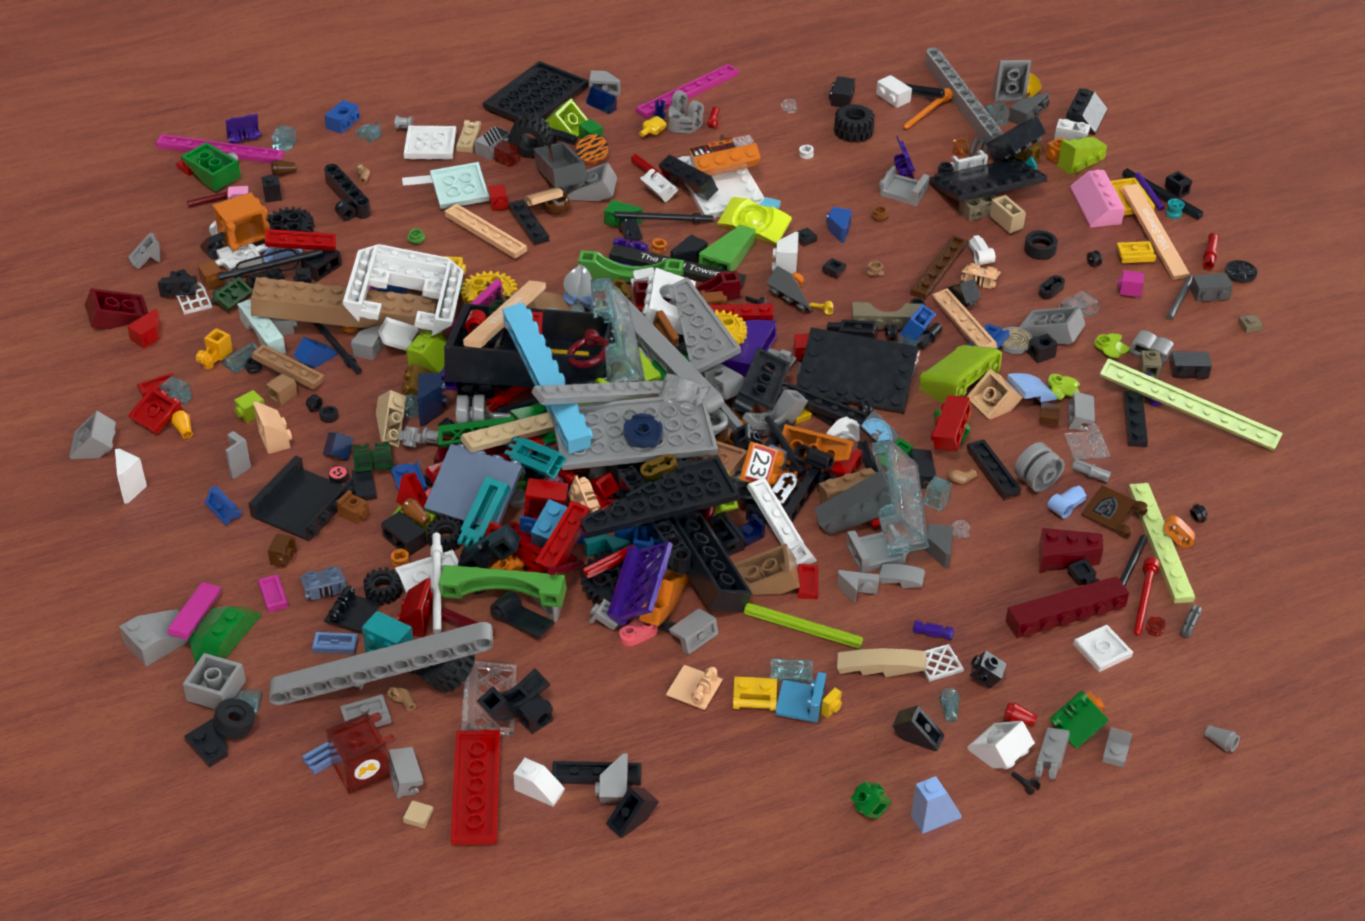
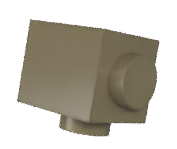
M1141 350L1138 363L1139 372L1144 374L1149 372L1153 378L1159 379L1162 368L1160 351Z

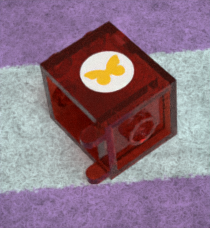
M367 712L326 729L331 763L348 794H352L390 777L386 745L393 743L395 738L392 734L384 737L380 735L374 724L382 719L379 712L369 715Z

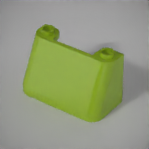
M959 346L951 354L920 375L919 390L941 403L946 401L947 395L964 396L966 395L967 387L985 375L990 369L999 374L1002 352L990 347Z

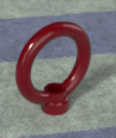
M589 329L585 332L584 338L576 341L568 349L567 354H575L581 347L585 345L593 347L596 343L602 345V351L589 360L579 361L569 358L568 363L576 368L595 366L607 357L610 351V344L605 338L600 337L596 330Z

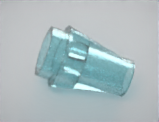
M944 689L941 691L939 700L945 715V721L955 722L958 720L960 695L956 689Z

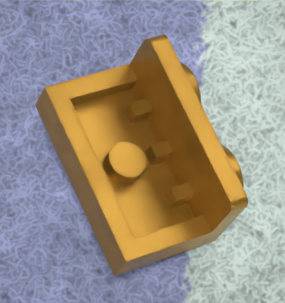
M415 363L410 369H406L403 375L405 382L401 388L406 399L410 394L417 397L419 373L434 372Z

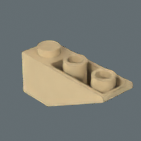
M389 390L378 396L376 418L381 442L389 441L391 446L398 448L400 442L398 438L399 432L402 429L406 396Z

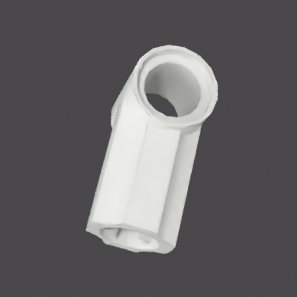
M979 235L973 236L969 240L968 245L974 253L975 263L979 265L994 263L996 258L994 249L988 248L983 238H980Z

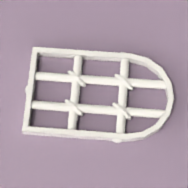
M197 282V286L201 288L197 289L195 300L190 301L189 296L185 295L187 301L182 303L180 296H176L184 315L212 308L205 288L201 283ZM203 291L205 297L200 298L198 292ZM207 299L209 305L203 306L202 300ZM199 302L200 307L193 308L192 304ZM189 304L191 309L185 310L183 305Z

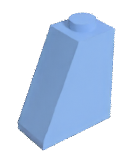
M936 776L916 784L911 818L922 834L961 819L962 815Z

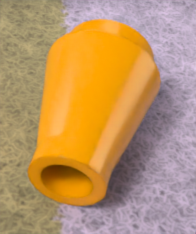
M185 411L175 412L171 420L174 427L183 439L192 437L190 415Z

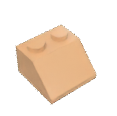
M991 369L967 395V397H970V401L990 420L1012 411L1023 398L1001 375Z
M253 402L258 431L267 453L271 454L290 449L289 440H292L290 430L286 429L285 418L280 417L278 410L259 402Z

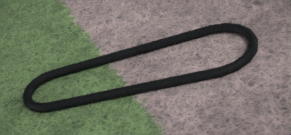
M287 248L240 261L236 264L235 268H237L242 263L271 256L285 251H292L296 255L298 253L291 248ZM298 261L296 265L291 268L280 269L281 272L295 269L299 265L300 261Z

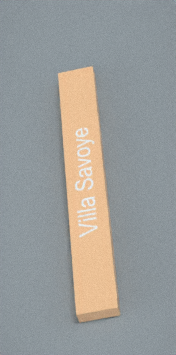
M1138 184L1122 186L1124 196L1172 280L1187 278L1190 274L1140 186Z
M529 280L463 340L464 346L482 348L505 326L502 308L523 302L527 306L546 289V282Z

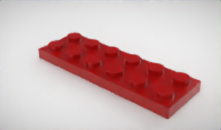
M500 730L456 731L451 846L497 844Z

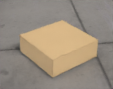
M412 800L403 817V822L425 829L434 812L433 806Z

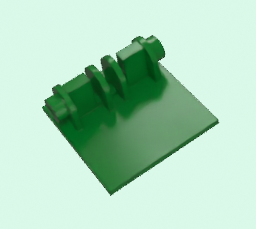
M1082 690L1049 718L1058 729L1069 731V741L1076 749L1110 721Z

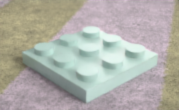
M479 162L430 170L440 210L450 208L455 204L463 206L489 201V194Z

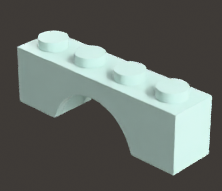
M251 299L238 303L241 322L247 330L253 329L260 345L264 344L282 354H286L284 337L272 321L267 317L251 316Z

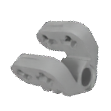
M677 90L672 96V106L669 107L668 130L674 133L690 134L700 129L703 123L704 105L697 100H693L688 106V115L686 116L688 96L683 91Z

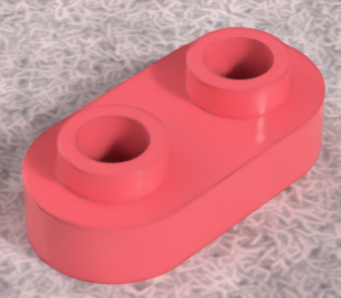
M637 620L620 629L619 641L624 646H635L654 637L658 632V626Z

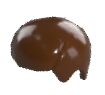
M563 193V197L545 202L546 209L554 214L562 213L570 206L567 193Z

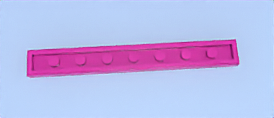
M727 64L636 107V113L647 119L672 106V96L677 90L686 93L689 99L737 76L739 70Z
M161 134L156 142V148L189 152L207 142L226 154L235 153L238 159L264 163L282 160L284 156L282 150Z

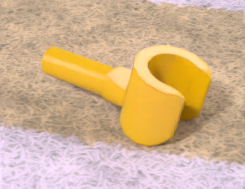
M826 301L825 304L810 303L811 307L824 309L823 311L826 315L833 314L834 309L831 301Z

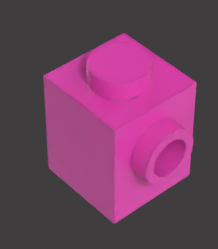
M1123 270L1122 277H1118L1117 287H1120V295L1141 297L1144 273Z

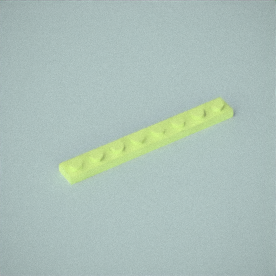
M1149 483L1129 484L1128 491L1131 498L1147 504L1148 512L1145 515H1140L1139 513L1138 515L1155 558L1160 561V570L1173 603L1194 602L1195 595L1172 539L1163 530L1164 520Z

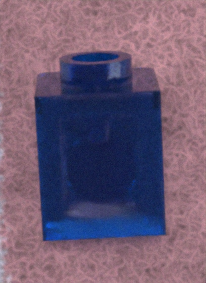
M755 513L750 514L748 523L739 527V530L745 536L744 547L764 538L765 523Z

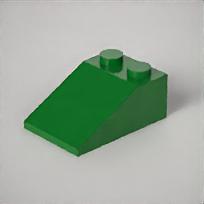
M207 142L181 156V159L202 183L215 192L241 178L238 160Z

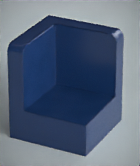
M328 432L323 454L348 459L353 437L336 432Z

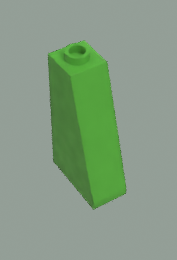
M739 225L699 253V264L735 271L755 244L756 229Z

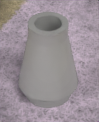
M1209 725L1205 731V737L1225 751L1233 752L1239 744L1240 736L1236 735L1235 731Z

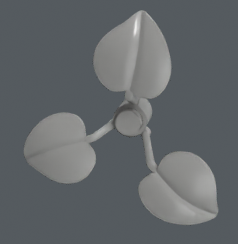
M580 264L566 275L563 285L569 295H576V304L571 306L570 311L585 312L584 306L580 304L579 297H588L592 293L593 279L589 271ZM554 307L547 308V309H551V310H558L557 308H554Z

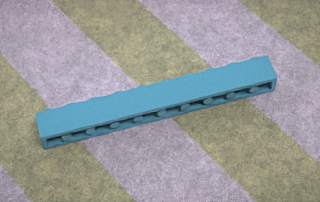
M524 302L502 308L503 322L534 385H565L564 375L559 373L557 361L552 359L550 348L545 346V338L543 334H539V327L536 321L533 322L531 310L526 308ZM578 403L545 405L568 454L591 448L593 434L590 427H586L584 415L579 413Z

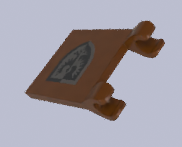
M1102 485L1081 515L1128 539L1131 535V528L1128 525L1122 524V522L1132 509L1140 515H1145L1148 509L1145 502L1136 501Z

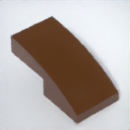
M1047 401L1041 402L1039 422L1058 425L1060 404Z

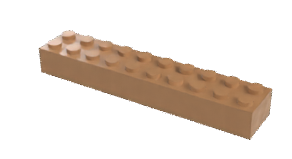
M256 277L251 296V316L367 329L381 325L385 318L388 317L415 326L418 311L435 314L436 298L368 290L365 301L382 304L379 318L375 320L360 317L358 322L343 305L347 287ZM418 328L417 334H420L423 329Z

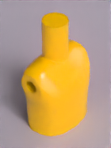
M658 116L646 120L642 125L644 129L639 132V135L641 137L648 133L657 135L666 129V122Z

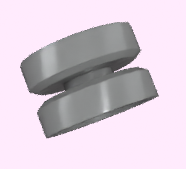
M457 395L456 423L486 420L485 395H474L472 407H470V399L467 395Z
M1039 442L1023 451L1015 464L1014 472L1033 491L1043 492L1059 479L1064 470L1065 463L1046 444Z

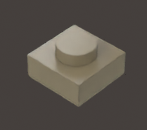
M1256 314L1239 317L1238 323L1245 333L1262 331L1263 324Z

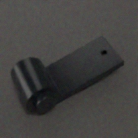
M507 590L490 606V614L495 620L506 623L537 639L555 624L553 620L523 607L519 596L511 590Z

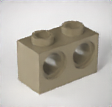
M991 194L959 202L958 211L967 221L990 216L992 200L997 197Z

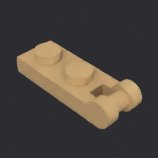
M464 121V127L456 145L457 151L473 153L475 140L478 139L481 130V121Z

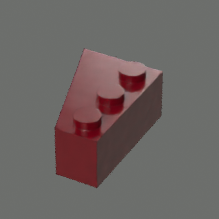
M1042 528L1039 542V573H1044L1047 569L1054 568L1057 571L1063 570L1064 567H1068L1070 564L1086 558L1091 566L1100 565L1103 552V534Z

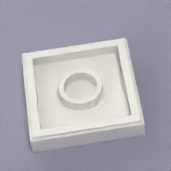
M1108 625L1089 632L1073 641V645L1098 672L1129 659L1133 655V651Z

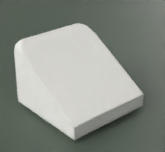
M803 542L791 550L796 558L797 569L798 564H812L817 561Z

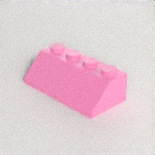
M1105 170L1088 171L1070 186V190L1089 227L1122 225L1125 207Z

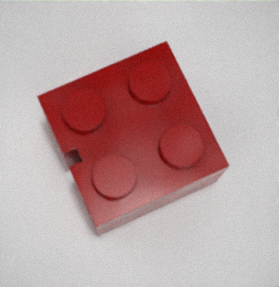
M529 478L525 493L524 516L538 519L549 499L567 507L568 483Z

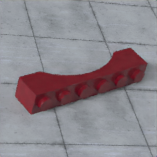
M737 270L720 272L713 278L695 285L700 294L701 291H705V293L722 291L723 295L727 296V299L740 298L741 281ZM648 280L634 281V301L636 306L645 305L644 300ZM663 298L668 303L676 305L675 300Z

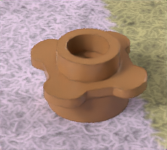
M872 261L867 265L868 275H884L882 270L884 266L881 262Z

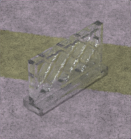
M474 660L475 663L471 669L472 671L463 683L460 731L500 730V735L513 736L515 718L506 721L509 724V728L500 727L497 724L499 721L492 720L487 715V712L484 709H480L476 704L478 703L477 700L485 694L477 687L484 683L490 689L494 685L488 680L494 676L500 681V683L494 686L497 691L503 686H506L508 689L516 686L517 665ZM478 668L487 669L490 673L484 677L478 671ZM510 671L512 675L505 679L500 672ZM480 717L488 722L486 725H475V721Z

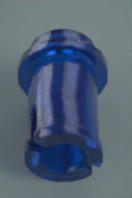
M659 99L655 101V112L653 114L654 117L658 116L663 120L666 117L664 100L660 99V105Z

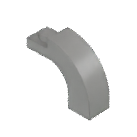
M784 389L772 411L768 410L764 413L745 412L742 419L750 424L752 430L758 431L762 436H770L773 433L764 420L766 416L770 415L778 428L786 420L793 423L803 411L808 400L796 390Z

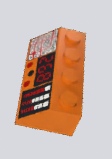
M750 134L687 148L692 166L710 176L758 166L761 159L757 144Z

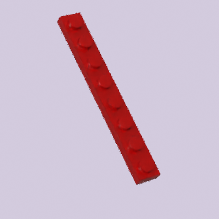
M709 304L714 313L715 310H718L719 313L725 310L726 314L732 311V316L738 314V318L742 317L743 321L773 320L774 304ZM642 305L635 306L637 309L643 310L644 306Z

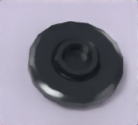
M1242 260L1230 261L1225 267V273H1227L1228 277L1238 282L1253 281L1258 273L1257 268L1253 264Z

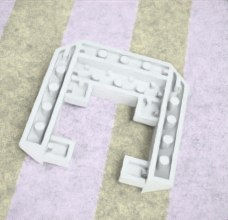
M377 244L358 250L343 305L358 322L360 317L378 320L382 304L365 301L369 286L387 289V285L423 291L422 296L439 299L436 314L418 311L414 327L432 330L433 336L452 326L464 271L447 257Z

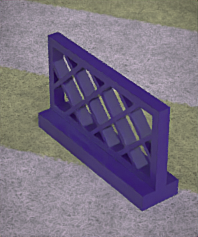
M669 541L640 550L635 546L628 547L607 615L619 626L626 625L629 618L653 612L673 546ZM649 576L650 578L643 585H641V583ZM644 593V595L638 600V602H636V600Z

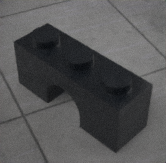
M506 524L461 552L457 565L486 568L495 556L503 560L517 552L521 537L509 524Z

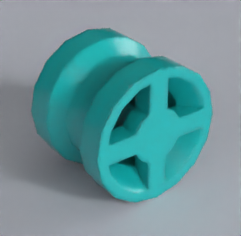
M1170 199L1167 204L1166 216L1172 219L1181 218L1182 209L1185 205L1184 202L1180 199Z

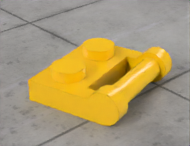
M734 676L733 709L743 707L776 711L777 679Z

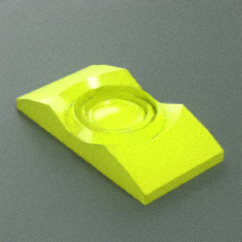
M732 197L717 225L729 230H733L739 225L756 229V239L777 246V241L783 237L792 217L774 207L759 205L748 198Z

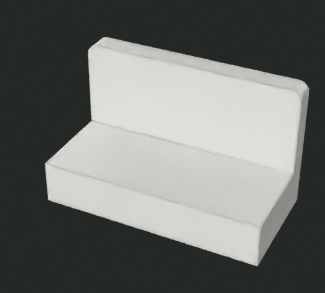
M388 317L385 318L378 329L384 344L406 350L419 331L414 325Z

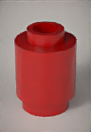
M473 310L469 313L465 324L469 333L487 319L483 311Z

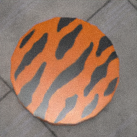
M588 135L579 141L576 152L585 164L598 163L597 161L605 159L609 148L602 136Z

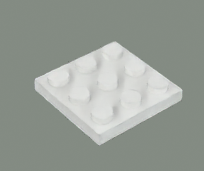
M408 126L404 159H453L457 132L456 126Z

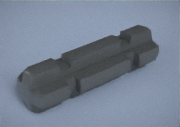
M1195 604L1191 606L1180 629L1181 636L1185 638L1191 636L1201 615L1202 608Z

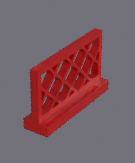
M495 521L489 522L485 537L504 525H500ZM508 523L521 537L517 552L513 553L512 556L514 558L518 556L527 566L540 573L548 574V571L535 566V560L543 547L532 543L531 534L519 530V523ZM570 553L564 564L575 562L577 556Z

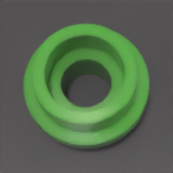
M412 229L409 231V242L419 244L424 241L425 235L422 230Z

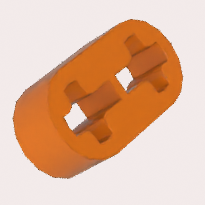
M1170 515L1165 518L1163 524L1165 533L1180 547H1191L1195 540L1194 531L1177 516Z

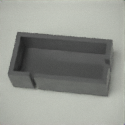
M565 142L550 145L552 162H550L548 146L533 149L536 168L555 188L563 189L568 185H580L582 182L587 181L585 162Z

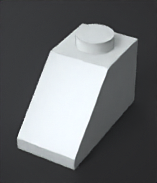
M527 758L523 759L513 773L514 789L550 806L554 807L565 791V788L545 766Z

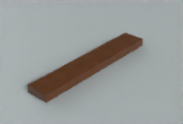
M952 235L912 287L910 295L926 300L967 247L968 240Z

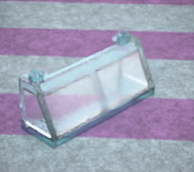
M609 277L590 280L594 318L601 316L604 319V323L611 322L615 343L605 347L607 382L645 381L628 300Z
M891 439L871 443L878 471L883 470L888 476L891 504L885 505L879 511V521L889 555L929 548L918 464Z

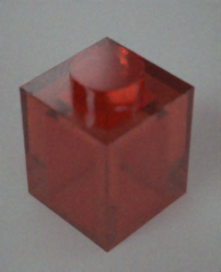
M503 140L494 147L495 162L507 167L513 166L520 160L519 146Z

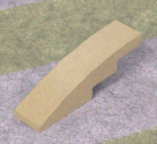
M887 648L839 652L837 669L840 674L861 671L863 676L883 672L885 677L926 670V652Z

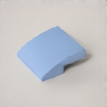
M1023 373L1008 374L1007 381L1024 399L1036 397L1039 402L1057 400V396L1038 377Z

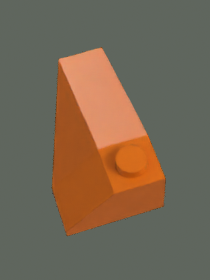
M786 424L782 432L793 451L798 445L804 444L834 455L835 461L849 460L854 442ZM805 451L804 458L807 457L808 451ZM787 456L786 464L790 465L791 460Z

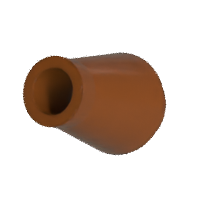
M409 498L401 507V511H403L405 516L410 517L422 526H425L431 519L416 499Z

